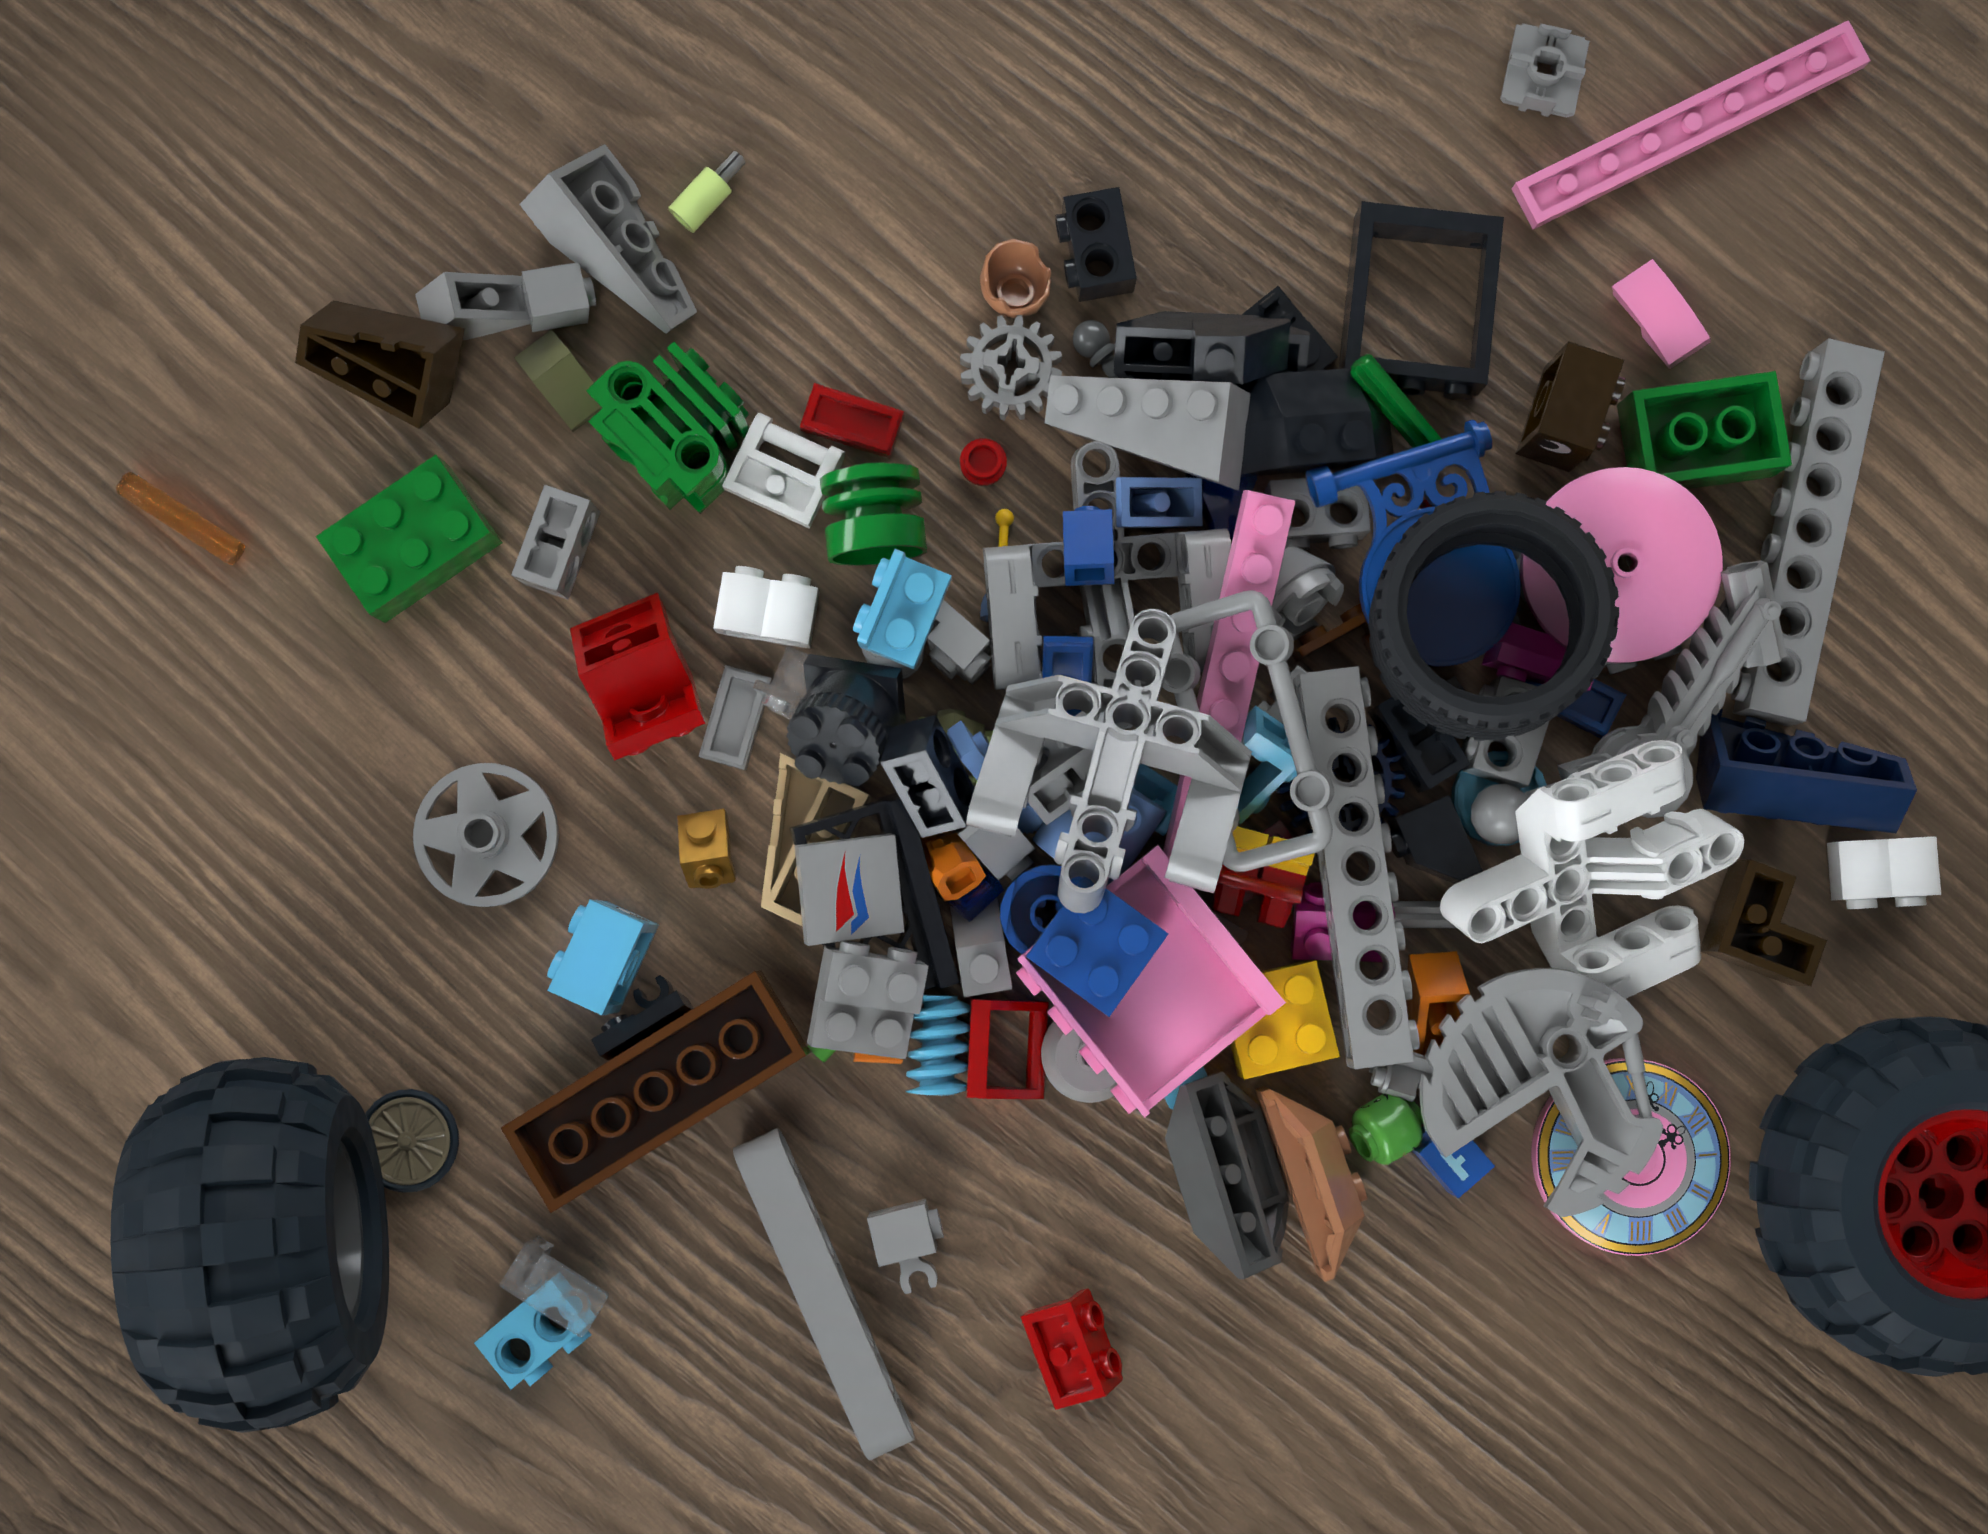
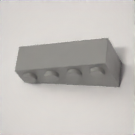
M1050 375L1045 424L1093 442L1099 441L1110 445L1114 449L1239 491L1250 393L1231 382Z

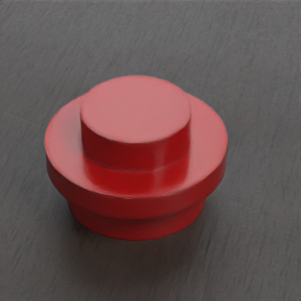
M988 438L975 439L969 442L961 452V472L974 485H992L998 482L1006 471L1007 457L1005 451L994 440Z

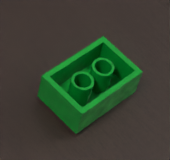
M1776 371L1635 390L1617 404L1627 467L1659 473L1676 481L1686 489L1772 478L1792 466Z
M437 455L416 467L316 536L368 614L384 623L503 543L452 468Z

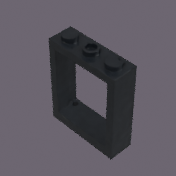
M1362 201L1354 216L1338 369L1350 368L1356 360L1362 357L1360 354L1373 237L1481 249L1470 368L1375 358L1405 395H1422L1426 390L1444 392L1443 397L1450 400H1470L1472 396H1478L1488 384L1504 217Z

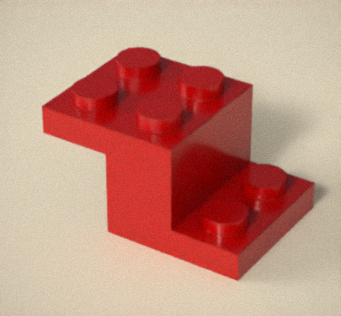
M658 592L570 628L578 676L602 720L606 746L614 761L627 755L641 754L654 744L671 737L685 736L696 727L705 724L693 675L671 631L667 612Z

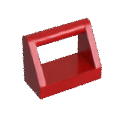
M972 998L966 1098L1044 1099L1045 1072L1042 1065L1041 1048L1044 1036L1048 1030L1047 1012L1049 1010V1002ZM991 1010L1029 1011L1025 1088L987 1086Z

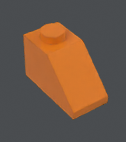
M1457 951L1410 954L1408 957L1407 970L1411 978L1413 995L1412 1000H1406L1408 1020L1414 1019L1417 1024L1420 1042L1419 1049L1413 1050L1415 1053L1425 1056L1431 1039H1434L1440 1048L1444 1039L1439 1029L1440 1023L1447 1014L1451 1015L1455 1022L1461 1015L1456 1004L1465 995H1470Z

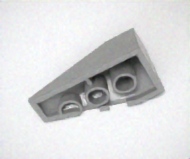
M605 144L548 173L519 205L551 245L574 263L579 262L583 270L665 334L697 313L674 263L663 258L655 241L660 234L654 221L645 220L636 202L641 197V194L635 182Z

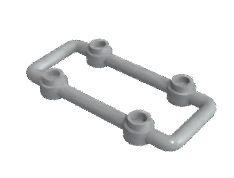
M1254 590L1236 593L1170 615L1176 625V635L1162 688L1166 691L1174 693L1178 707L1199 712L1193 689L1200 679V667L1196 660L1183 653L1179 632L1249 610L1253 612L1257 630L1251 637L1250 651L1258 662L1268 667L1297 776L1293 779L1290 786L1291 799L1298 808L1308 811L1313 832L1238 852L1232 833L1240 820L1237 808L1223 860V865L1235 872H1246L1317 853L1325 849L1330 843L1333 834L1327 806L1333 799L1334 785L1325 773L1317 771L1287 660L1292 655L1294 649L1293 638L1285 628L1277 626L1268 598Z

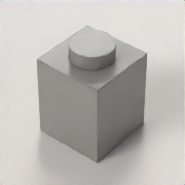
M579 262L522 271L521 288L532 332L588 323L590 306H596V298L592 280L590 277H582Z

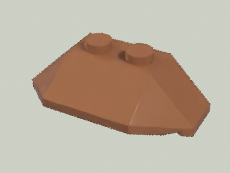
M1265 1086L1257 1088L1255 1090L1317 1275L1324 1282L1335 1278L1365 1216L1360 1202L1367 1200L1366 1191L1358 1172L1350 1174L1344 1156L1351 1153L1347 1135L1342 1125L1335 1127L1333 1121Z

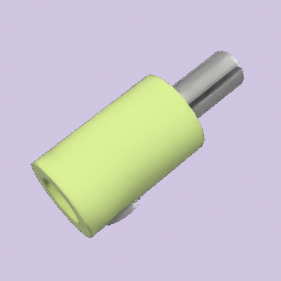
M733 151L715 172L709 167H705L668 207L669 212L687 230L694 233L732 193L727 183L745 164L743 156Z

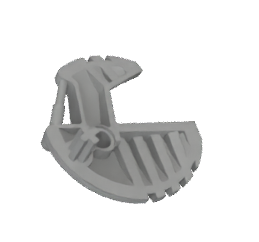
M1554 968L1524 969L1503 974L1478 986L1481 998L1474 1001L1471 995H1465L1456 1004L1461 1014L1454 1022L1451 1015L1447 1014L1440 1023L1439 1029L1444 1038L1440 1048L1434 1039H1431L1427 1048L1425 1058L1432 1070L1431 1085L1424 1074L1421 1073L1420 1107L1426 1132L1440 1154L1446 1158L1549 1090L1578 1147L1561 1180L1543 1206L1560 1217H1568L1604 1204L1607 1201L1598 1197V1195L1607 1190L1616 1194L1622 1192L1630 1184L1622 1180V1178L1629 1171L1640 1174L1653 1155L1663 1131L1661 1121L1652 1117L1643 1073L1646 1070L1638 1035L1643 1026L1641 1015L1630 1002L1615 990L1593 978L1571 971ZM1561 1035H1566L1569 1040L1568 1052L1563 1057L1556 1059L1553 1054L1554 1042ZM1620 1044L1623 1046L1628 1074H1631L1639 1115H1633L1603 1060L1606 1053Z

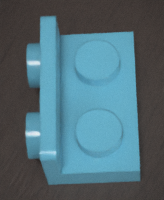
M898 549L894 550L890 560L882 558L872 581V586L878 588L872 605L863 603L853 626V631L859 633L857 639L859 647L915 669L952 580V575L907 558L905 552Z

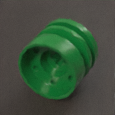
M864 463L826 473L820 478L821 492L823 495L829 496L822 502L824 513L845 517L844 520L832 523L825 528L829 563L847 566L878 565L882 558L890 560L895 549L905 552V556L910 559L927 553L924 518L902 513L922 503L921 492L914 489L920 485L919 468L898 463Z

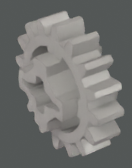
M1001 315L997 316V328L993 330L984 322L980 324V334L982 337L980 340L971 336L967 338V347L973 353H964L960 356V365L970 368L961 373V382L966 385L973 384L968 391L970 401L981 397L984 399L982 403V412L984 414L991 411L993 407L999 408L1000 420L1005 421L1009 410H1015L1018 418L1023 420L1025 419L1026 407L1031 406L1038 413L1043 410L1040 397L1048 398L1050 375L1062 376L1061 370L1052 367L1061 362L1062 354L1061 351L1049 352V349L1054 344V336L1049 334L1043 338L1039 337L1041 323L1036 321L1027 329L1023 327L1022 315H1017L1013 325H1007L1004 317ZM1002 340H1006V343H1004L997 349H988L993 344ZM1024 342L1036 350L1041 361L1037 357L1030 356L1024 347ZM1015 351L1017 368L1014 371V375H1011L1010 384L1007 385L1005 367H1007L1008 361L1011 360L1012 353ZM980 374H983L984 378L993 380L998 387V394L987 387ZM1025 386H1035L1029 392L1016 396V393Z

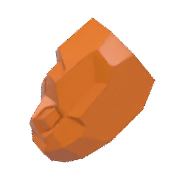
M948 831L920 838L932 884L944 901L958 900L975 889L986 877L977 858L958 833Z

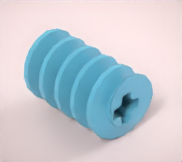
M923 994L922 1004H924V1008L921 1009L920 1015L914 1014L913 1020L923 1024V1028L911 1031L910 1038L922 1043V1047L907 1053V1057L920 1062L921 1067L909 1070L906 1073L907 1077L920 1082V1087L907 1090L906 1093L954 1095L966 1091L967 1083L954 1078V1075L967 1071L968 1063L955 1058V1055L969 1051V1044L956 1039V1036L969 1032L970 1025L958 1020L957 1016L970 1012L971 1005L958 1000V996Z

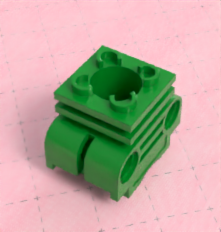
M673 341L667 349L679 369L678 372L659 354L653 360V363L665 382L662 386L639 363L633 361L618 362L610 367L586 390L602 408L588 422L602 436V440L622 461L637 468L638 474L650 485L652 492L669 510L685 498L701 514L725 491L722 485L730 470L729 464L713 438L716 436L732 452L738 447V444L728 424L730 423L745 438L749 430L745 419L750 414L743 407V400L726 382H723L719 387L715 384L717 381L706 371L710 366L693 348L684 352ZM709 460L704 467L694 469L699 462Z

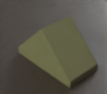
M552 329L514 357L572 432L581 427L602 409L586 392L594 382Z

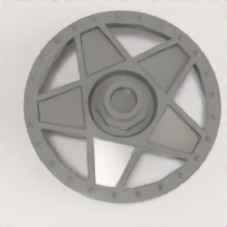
M496 763L467 765L441 778L422 800L415 817L413 829L415 855L422 872L429 882L448 898L462 904L477 907L505 905L531 892L550 870L557 853L559 841L557 815L545 791L525 773ZM484 774L509 777L525 786L529 791L499 801ZM457 782V813L428 819L438 798ZM544 813L547 839L544 854L540 860L523 836ZM426 846L455 855L452 886L435 870ZM496 870L524 882L520 886L500 895L478 896Z

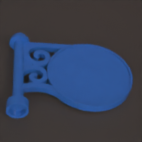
M1475 420L1466 421L1463 433L1331 473L1327 465L1306 471L1308 491L1317 508L1337 502L1338 491L1354 486L1361 488L1369 502L1373 516V537L1371 546L1363 560L1359 578L1360 603L1368 624L1370 607L1378 580L1395 544L1399 543L1406 530L1424 514L1431 515L1435 507L1453 501L1454 498L1466 497L1468 493L1467 483L1464 478L1456 473H1452L1443 477L1440 485L1445 487L1452 484L1455 487V493L1451 497L1442 496L1436 487V479L1439 472L1449 466L1459 467L1469 477L1474 493H1490L1479 459L1484 457L1485 451L1492 449L1491 433L1484 421L1479 423ZM1393 474L1400 475L1407 481L1410 487V501L1403 507L1395 505L1391 498L1392 494L1397 498L1402 497L1405 494L1404 487L1399 483H1391L1380 493L1374 480ZM1423 497H1425L1429 504L1434 506L1417 510L1423 502ZM1386 513L1399 519L1387 526ZM1490 545L1458 548L1438 557L1419 573L1408 592L1407 618L1411 638L1421 658L1428 666H1453L1473 660L1490 650L1505 635L1516 615L1520 598V575L1512 550L1502 546Z

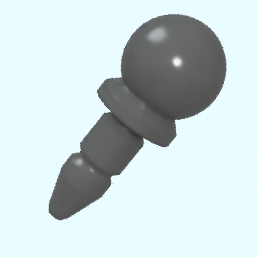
M1087 320L1080 323L1072 336L1075 350L1081 356L1090 358V366L1092 368L1101 364L1102 370L1108 378H1118L1113 371L1115 344L1110 343V335L1107 328L1096 320Z

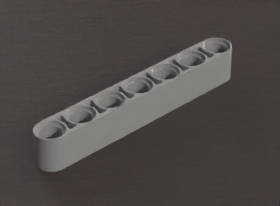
M776 1128L734 1147L733 1154L739 1171L864 1455L870 1461L915 1440L906 1411L782 1132L779 1128Z

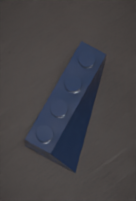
M1723 709L1717 715L1712 714L1709 728L1703 736H1700L1696 773L1703 809L1720 813L1761 816L1767 819L1808 822L1815 825L1856 828L1863 831L1897 833L1917 792L1906 758L1843 741L1839 744L1838 748L1827 746L1822 740L1816 738L1814 733L1796 729L1794 735L1790 736L1765 729L1766 721L1746 716L1743 723L1721 717Z

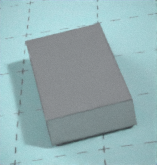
M725 665L698 757L747 770L773 681L772 678Z

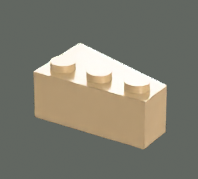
M780 753L776 799H774L773 823L770 845H768L761 907L803 927L795 845L790 827L869 804L872 798L869 794L845 783L828 782L826 779H820L819 777L815 779L807 778L795 767V759ZM863 818L859 819L850 838L854 837ZM847 823L832 828L842 833ZM826 830L805 835L807 844L839 839Z

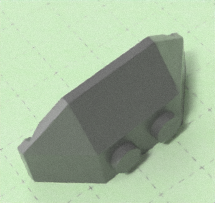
M1223 1071L1181 1085L1165 1140L1193 1233L1238 1279H1246L1281 1263L1283 1250L1280 1246L1286 1230L1289 1208L1288 1194L1261 1107L1242 1089L1231 1083L1230 1078Z

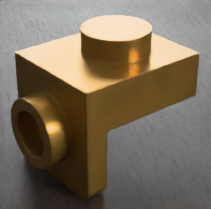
M725 809L678 815L679 858L688 887L692 889H711L721 884L735 882V870L730 853L728 817Z

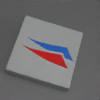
M888 833L795 845L804 944L812 946L904 933L895 834Z

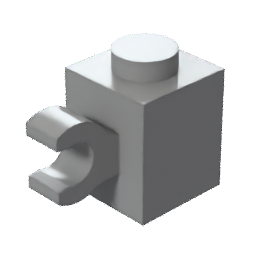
M922 1199L870 1212L867 1221L878 1267L899 1262L901 1269L900 1285L905 1294L912 1292L910 1275L915 1271L924 1272L928 1277L930 1288L936 1287L937 1271L931 1262L921 1258V1256L936 1253V1239L944 1238L938 1209L929 1210L927 1200Z

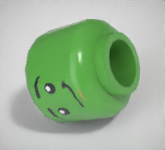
M1385 1093L1381 1094L1353 1113L1352 1127L1349 1129L1351 1142L1366 1161L1371 1162L1374 1160L1382 1165H1390L1421 1145L1423 1138L1421 1125L1424 1124L1421 1110L1414 1101L1410 1102L1400 1097Z

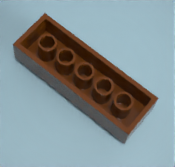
M762 970L754 971L501 1127V1130L550 1213L807 1056L811 1051Z

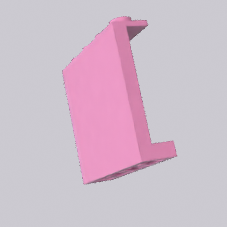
M1158 845L1122 873L1119 878L1106 886V889L1169 933L1110 1017L1103 1014L1025 956L1031 948L1017 958L1023 967L1016 972L1034 996L1043 991L1054 1004V1007L1047 1013L1062 1032L1067 1035L1074 1029L1086 1045L1079 1050V1053L1094 1072L1098 1075L1106 1069L1115 1080L1117 1085L1110 1091L1127 1113L1130 1114L1137 1108L1144 1118L1150 1114L1149 1110L1266 1014H1273L1286 1003L1192 887L1170 882L1169 879L1165 878L1170 859Z

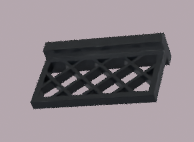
M897 792L879 797L878 801L790 827L794 845L807 844L805 835L822 830L837 836L838 840L849 839L859 819L877 814L881 829L880 834H895L902 912L904 913L906 925L904 933H901L897 942L884 935L875 937L894 946V948L907 950L910 949L905 947L908 939H911L913 950L917 952L916 960L928 965L924 990L935 986L942 989L959 983L919 832ZM847 823L842 833L832 828ZM872 937L861 938L859 943L868 945ZM835 942L822 944L823 949L824 946L836 948Z

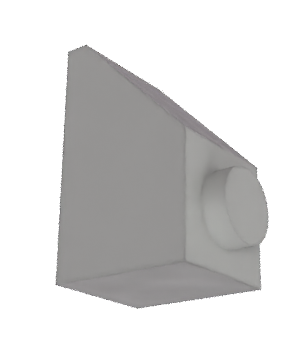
M443 272L415 294L421 319L465 328L463 340L530 324L521 288L522 276Z
M967 826L958 834L997 880L1007 875L1013 881L1034 863L1028 855L1035 848L1018 828L1016 836L1011 837L972 826Z
M997 894L972 918L965 916L950 903L964 997L1011 990L1012 984Z

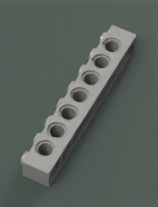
M1828 338L1815 349L1809 351L1803 359L1800 368V379L1805 380L1802 395L1796 399L1790 414V424L1795 425L1792 441L1789 442L1792 466L1784 470L1782 487L1778 488L1773 496L1770 514L1775 516L1772 534L1769 533L1766 536L1760 555L1761 561L1768 563L1775 601L1780 604L1781 613L1787 616L1791 622L1790 634L1782 633L1787 656L1782 658L1781 662H1777L1782 671L1779 682L1773 680L1768 675L1767 666L1742 668L1739 682L1731 693V699L1735 700L1733 714L1750 716L1788 727L1806 722L1885 351ZM1826 387H1831L1837 391L1840 397V405L1829 400L1826 394ZM1817 431L1822 432L1828 437L1830 451L1823 449L1818 444L1816 439ZM1807 477H1812L1819 483L1821 488L1820 496H1815L1808 490L1806 484ZM1798 522L1805 524L1811 532L1809 543L1803 541L1798 536L1796 529ZM1788 567L1795 569L1801 577L1799 589L1793 587L1788 582L1786 575Z
M1359 666L1300 673L1293 679L1315 765L1317 771L1325 773L1334 785V796L1327 806L1333 834L1330 843L1325 849L1317 852L1346 1064L1347 1067L1356 1070L1414 1062L1413 1050L1419 1049V1033L1415 1020H1408L1406 1000H1412V983L1408 970L1401 971L1399 951L1405 950V934L1401 921H1394L1392 902L1398 901V884L1395 873L1387 872L1385 853L1391 852L1392 844L1388 824H1381L1378 804H1383L1385 800L1382 777L1380 774L1374 775L1371 755H1377L1378 744L1374 726H1367L1364 707H1368L1371 704L1369 682L1366 677L1360 678ZM1329 708H1339L1346 713L1349 724L1344 733H1335L1326 725L1325 715ZM1337 756L1348 757L1354 763L1355 775L1350 782H1342L1334 776L1332 764ZM1345 804L1356 806L1362 814V823L1354 832L1346 830L1339 821V812ZM1354 852L1365 856L1369 863L1368 874L1360 881L1351 878L1346 870V861ZM1362 901L1371 904L1376 913L1374 924L1366 930L1360 929L1353 920L1354 908ZM1373 950L1380 955L1383 967L1378 976L1368 979L1360 970V960L1366 952ZM1382 1000L1389 1008V1019L1383 1026L1374 1028L1367 1020V1010L1373 1002Z

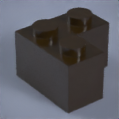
M1747 859L1738 860L1728 867L1700 949L1702 953L1787 985L1811 987L1827 940L1781 923L1797 876Z

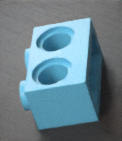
M560 1271L474 1342V1344L510 1389L514 1388L523 1379L531 1386L553 1367L548 1360L549 1357L561 1347H563L567 1354L571 1353L592 1335L586 1327L597 1316ZM559 1306L567 1312L569 1316L568 1328L558 1329L549 1322V1307ZM520 1338L527 1342L531 1350L529 1360H518L512 1355L510 1351L511 1339Z

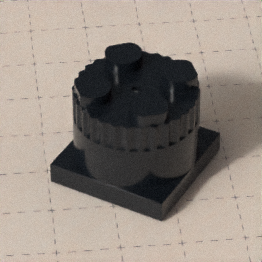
M809 654L803 663L807 693L787 726L788 733L786 737L789 739L788 745L791 747L792 754L796 756L794 765L810 779L819 777L820 779H826L828 782H836L837 784L845 783L847 785L860 786L877 770L891 728L906 723L902 668Z

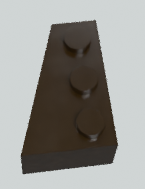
M333 300L300 325L295 363L408 424L421 429L450 403L465 328Z

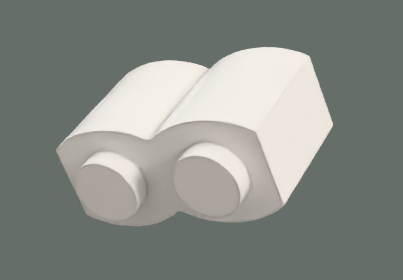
M736 566L735 573L723 572L713 627L716 633L794 647H811L820 592L817 587L810 586V578L794 574H783L782 581L763 578L764 571L746 566Z
M1936 837L1827 843L1831 900H1846L1847 909L1878 908L1877 898L1895 897V907L1927 905L1926 896L1941 895Z

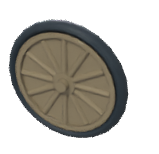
M415 1089L397 1090L375 1101L365 1114L369 1121L378 1152L385 1188L402 1193L418 1192L430 1188L439 1182L451 1169L458 1152L459 1131L455 1118L449 1108L437 1097Z

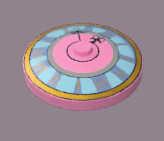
M1625 1058L1605 1060L1604 1063L1633 1115H1639L1631 1074H1628ZM1644 1060L1646 1071L1643 1073L1652 1117L1659 1119L1663 1125L1660 1140L1647 1165L1640 1174L1629 1171L1622 1178V1180L1630 1184L1619 1194L1607 1190L1598 1195V1197L1607 1202L1594 1209L1568 1217H1560L1550 1211L1561 1225L1576 1237L1601 1250L1615 1254L1650 1255L1672 1249L1689 1240L1715 1214L1725 1194L1730 1174L1729 1139L1722 1118L1713 1102L1687 1076L1666 1065ZM1552 1096L1548 1098L1539 1114L1531 1146L1533 1174L1544 1202L1547 1201L1558 1185L1578 1147Z

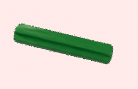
M1365 354L1351 365V376L1412 448L1442 439L1372 355Z

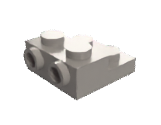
M943 599L932 626L934 630L927 638L931 651L928 655L932 658L930 662L949 679H952L957 674L964 681L967 680L973 685L991 665L989 662L991 658L989 656L990 640Z
M841 941L840 948L824 946L807 1044L815 1048L906 1059L914 1014L920 1015L928 965L916 960L917 952L907 949L889 947L887 955L869 953L870 945L854 941Z

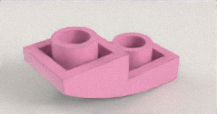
M1653 259L1612 286L1613 296L1641 327L1643 339L1669 369L1710 343L1708 333L1693 310Z

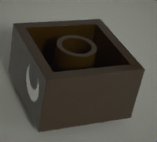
M1568 341L1543 369L1515 454L1570 472L1582 461L1587 462L1595 450L1600 451L1610 431L1611 424L1605 422L1609 406L1617 404L1624 389L1626 379L1619 376L1624 360Z

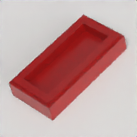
M814 383L800 424V430L890 459L905 414L902 410Z

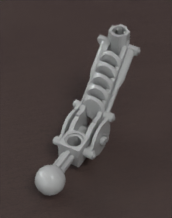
M1759 560L1740 563L1727 567L1725 571L1720 572L1725 591V600L1719 608L1716 606L1711 608L1707 618L1704 620V627H1699L1695 631L1690 641L1689 650L1683 649L1677 659L1675 671L1669 670L1665 676L1661 693L1655 691L1648 704V712L1642 718L1641 724L1639 726L1617 728L1601 738L1594 746L1590 756L1557 765L1561 780L1567 779L1572 773L1581 772L1644 743L1657 740L1672 741L1682 747L1686 791L1677 800L1661 806L1660 812L1653 815L1646 813L1641 816L1646 818L1664 817V814L1675 811L1688 798L1693 785V768L1689 761V756L1696 746L1697 734L1700 736L1705 734L1710 726L1712 714L1717 715L1724 705L1726 693L1731 694L1737 686L1741 667L1767 666L1781 662V659L1787 656L1779 620L1781 606L1775 601L1767 562ZM1555 783L1546 785L1545 787L1550 788ZM1509 784L1490 785L1479 792L1471 805V822L1477 834L1485 841L1494 844H1512L1519 840L1515 811L1538 788L1523 792L1518 787Z

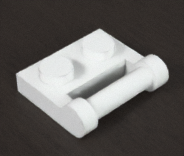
M758 413L743 440L722 487L734 495L810 529L825 498V495L821 492L820 478L826 473L840 469L845 457V451L834 446L827 449L772 424L773 418ZM767 441L820 465L816 476H813L760 452L761 444Z

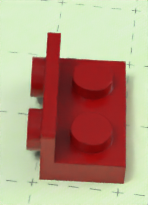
M1089 1288L1078 1291L1069 1299L1028 1310L1020 1316L1055 1410L1105 1397L1122 1382L1120 1356L1111 1347L1104 1328L1103 1311L1100 1305L1094 1301Z

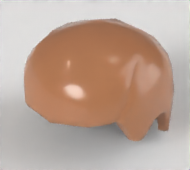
M1018 239L997 243L986 255L980 275L981 291L984 299L998 314H1003L1007 318H1016L1017 315H1022L1024 318L1035 314L1049 298L1051 269L1042 262L1039 257L1038 247L1032 243Z

